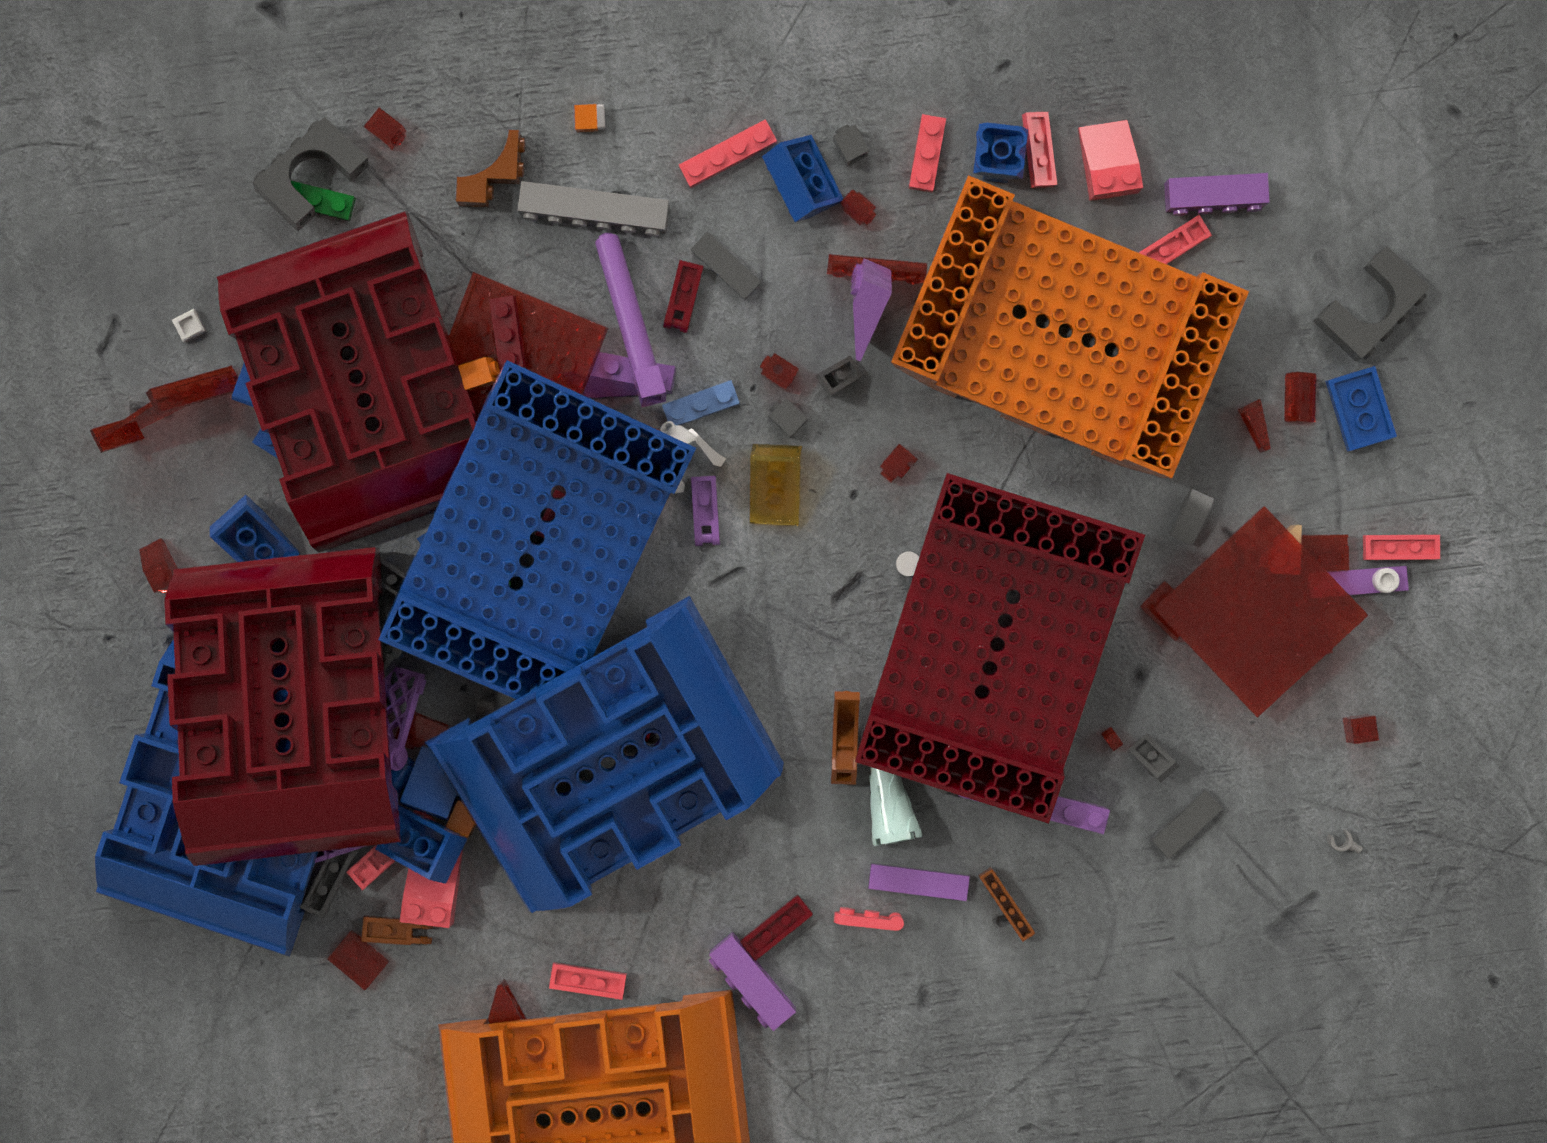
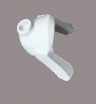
M671 421L665 422L661 426V432L687 444L696 441L713 465L721 467L726 460L725 457L713 450L692 428L687 430L681 425H674ZM682 479L675 493L684 492L685 484Z

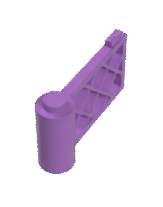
M395 667L385 677L386 698L389 696L391 705L387 707V715L394 711L396 716L392 723H389L388 720L391 770L399 771L407 762L408 755L404 747L420 694H423L426 680H424V674ZM394 671L398 681L391 685L390 680ZM415 677L413 687L408 690L406 682ZM401 687L403 695L396 699L394 692ZM406 701L407 708L402 714L399 706ZM399 725L400 732L398 739H395L392 730Z

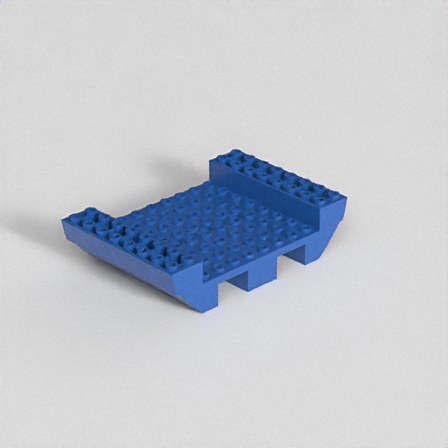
M507 360L484 403L475 428L444 490L418 552L404 577L378 640L514 699L522 697L593 657L670 493L675 494L696 447ZM560 485L566 490L565 496L560 499L554 498L551 495V490L554 486ZM545 508L552 509L555 512L554 519L544 521L540 516L542 510ZM534 531L542 532L545 537L544 541L540 544H534L530 540L531 533ZM521 555H532L534 558L533 564L527 567L521 565L519 562ZM514 576L520 577L523 580V585L519 589H513L509 585V580Z
M690 596L647 619V627L475 723H472L470 718L425 742L525 907L531 913L573 906L592 895V883L632 862L636 870L681 846L679 835L720 812L725 820H728L748 809L773 781L781 776L784 766L783 760ZM651 732L657 733L659 735L658 742L655 744L647 743L645 741L647 734ZM634 745L637 748V752L633 756H626L623 753L624 747ZM611 757L615 760V764L612 768H604L601 765L602 759ZM588 769L592 771L593 776L590 780L583 781L578 776L580 771ZM560 782H568L571 785L570 790L566 793L559 792L556 787Z
M173 639L158 663L151 685L158 688L159 692L146 732L134 736L119 782L126 785L127 789L114 829L103 832L95 855L96 892L290 957L305 910L301 909L300 906L318 852L193 866L185 852L172 795V777L180 776L178 732L169 723L168 674H175ZM276 641L272 646V651L275 653L283 651L285 642ZM277 666L273 672L274 676L278 678L284 676L287 671L286 666ZM286 690L278 691L275 695V701L284 702L288 697V692ZM279 716L276 721L277 727L287 726L289 716ZM282 740L278 744V751L280 753L287 752L291 747V742L289 740Z

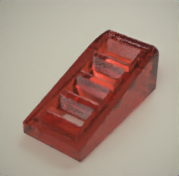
M1255 400L1238 409L1258 451L1262 453L1271 449L1261 400Z

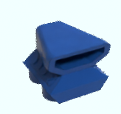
M996 123L979 124L978 131H976L977 146L973 173L983 176L984 181L1007 183L1009 179H1023L1028 129L1022 126Z

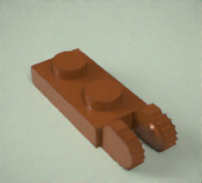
M365 915L363 917L361 942L400 945L432 944V937L413 936V928L432 929L433 926L400 922V918Z

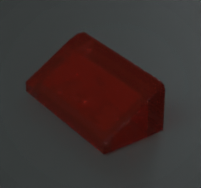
M1286 373L1285 422L1314 423L1316 412V373Z

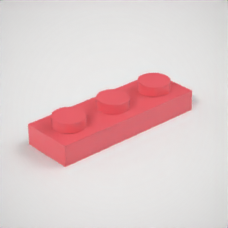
M1026 112L1022 115L1023 127L1028 129L1026 152L1031 188L1054 187L1057 185L1049 114L1048 112Z
M922 114L909 189L933 193L946 118Z
M1363 535V560L1440 559V535Z
M554 962L549 989L623 1000L627 973Z

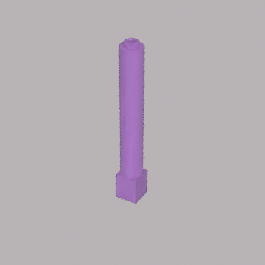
M604 233L599 236L595 245L634 375V383L641 407L666 402V390L659 366L656 365L619 237L612 233Z

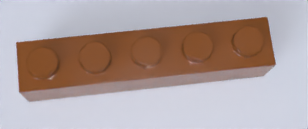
M990 867L979 874V878L1022 942L1034 935V930L993 869Z

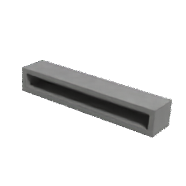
M521 181L517 211L520 215H523V219L538 221L539 217L546 218L548 222L554 224L570 221L572 225L577 227H587V224L597 225L596 228L601 230H611V227L621 228V231L625 233H636V230L646 231V235L659 237L660 233L666 234L670 203L669 200Z

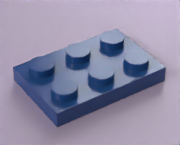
M1375 366L1325 381L1347 452L1397 437Z

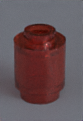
M854 189L851 190L840 203L844 207L843 210L860 226L863 223L866 225L870 224L877 216L874 212L877 207L860 191L857 193Z

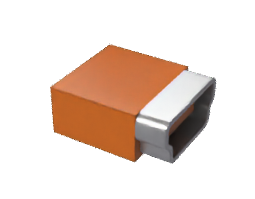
M604 104L574 105L576 132H595L606 128Z

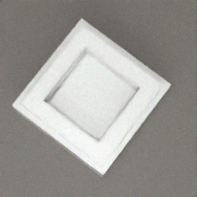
M195 309L172 319L182 341L185 343L207 332Z

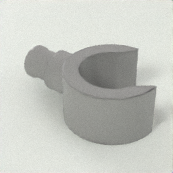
M1343 829L1346 840L1341 846H1336L1333 836L1328 834L1327 841L1331 848L1337 851L1350 850L1355 851L1357 854L1361 853L1363 847L1353 841L1352 835L1347 830Z

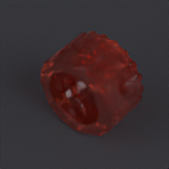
M1112 727L1101 733L1113 751L1124 745Z

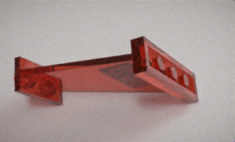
M231 365L151 388L146 392L150 400L148 404L124 420L93 428L90 432L101 453L142 441L145 438L140 429L184 407L233 393L238 377Z

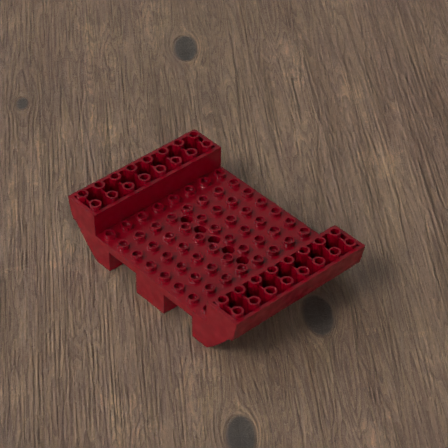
M408 210L217 276L220 312L228 335L237 340L251 380L245 384L261 430L269 433L284 477L280 478L279 481L287 504L307 537L310 546L318 553L434 513L478 419L469 392L464 388L458 368L459 364L421 258L423 253ZM338 324H345L347 328L346 334L342 337H336L334 334V328ZM347 347H352L355 350L354 358L349 361L344 360L342 357L343 350ZM354 371H361L363 373V380L359 384H353L350 380V376ZM363 394L370 395L372 400L371 404L366 408L360 407L358 402ZM370 418H377L380 422L379 428L376 431H369L367 421Z
M946 473L896 626L888 657L876 689L855 762L1049 824L1065 777L1063 769L1125 583H1130L1145 534ZM1017 590L1021 595L1020 600L1016 603L1008 602L1006 600L1007 592ZM1002 614L1011 615L1013 618L1012 624L1008 627L1001 626L998 623L999 616ZM997 637L1005 641L1004 648L999 651L993 650L990 646L992 639ZM988 661L994 662L997 665L996 672L993 674L985 673L982 669L984 663ZM979 685L987 686L990 690L988 696L984 698L978 697L975 694L976 687Z
M372 547L173 569L174 574L164 599L165 625L174 632L175 674H168L169 723L178 732L180 776L172 777V795L185 852L193 866L401 842L397 791L392 786L382 641L378 640L381 634L379 596H383L380 549ZM276 641H284L285 648L279 653L272 651V646ZM277 666H286L287 671L284 676L279 678L274 676L273 672ZM280 690L288 692V697L284 702L275 701V695ZM281 715H288V725L282 728L277 727V718ZM282 740H289L291 742L290 749L285 753H280L278 751V744Z

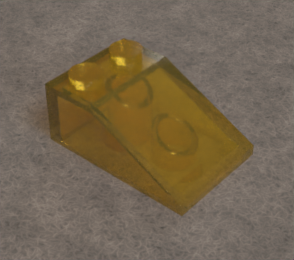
M752 445L750 455V523L799 525L802 446Z

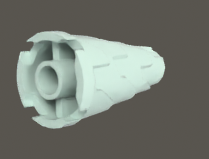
M870 767V808L873 846H880V843L881 845L912 840L915 839L914 833L916 838L922 837L921 828L913 812L910 798L904 789L901 777Z

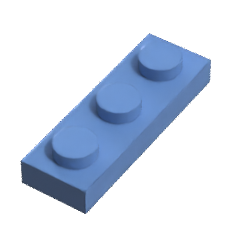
M732 380L668 402L663 404L662 407L667 421L673 422L674 425H683L739 405L740 403Z

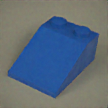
M247 495L243 496L210 526V537L237 562L298 556L300 554L268 515Z
M398 805L401 842L378 844L375 850L429 880L446 884L467 838L433 820Z

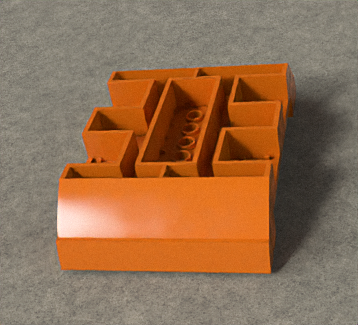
M968 175L891 363L893 366L934 390L954 398L957 395L1002 413L1000 417L1045 436L1050 433L1092 451L1091 455L1161 478H1173L1249 291L1204 272L1200 273L1197 277L1016 203L1013 201L1015 194ZM1015 306L1024 307L1026 310L1024 318L1017 319L1013 316L1012 310ZM1039 315L1046 316L1049 320L1048 327L1039 328L1035 322L1036 317ZM1061 325L1070 326L1072 334L1069 338L1060 336L1058 330ZM1090 334L1094 337L1095 344L1093 347L1088 348L1082 344L1083 335ZM1107 344H1114L1117 347L1118 353L1115 357L1106 355L1105 346Z
M732 990L683 995L682 1001L493 1024H488L487 1019L438 1024L452 1143H750ZM647 1102L651 1107L650 1112L647 1114L639 1113L636 1108L637 1104ZM622 1105L626 1110L625 1115L622 1117L614 1116L612 1114V1107ZM597 1108L601 1113L600 1118L597 1120L589 1119L587 1110ZM572 1111L576 1116V1120L572 1123H566L562 1119V1113ZM539 1114H547L551 1119V1123L547 1126H542L538 1123L537 1116Z

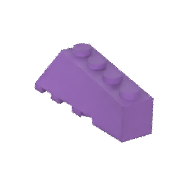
M577 348L571 390L588 398L638 395L628 357ZM656 363L659 366L666 394H672L676 375L675 366Z

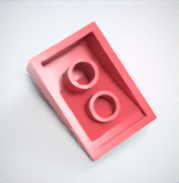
M1128 121L1079 127L1078 131L1089 200L1138 194L1143 188L1140 164Z
M463 850L446 884L429 880L408 869L400 922L450 928L454 924Z

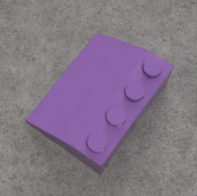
M865 258L861 265L856 264L852 272V290L850 293L853 295L856 360L860 362L892 293L891 270Z

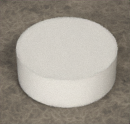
M913 552L900 554L896 560L898 572L904 576H913L919 556Z
M1382 568L1374 573L1372 583L1377 591L1390 593L1397 589L1399 576L1393 569Z

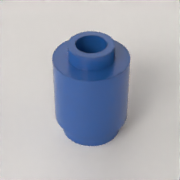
M407 757V762L399 771L391 770L392 786L397 793L405 789L413 770L415 761L410 757Z

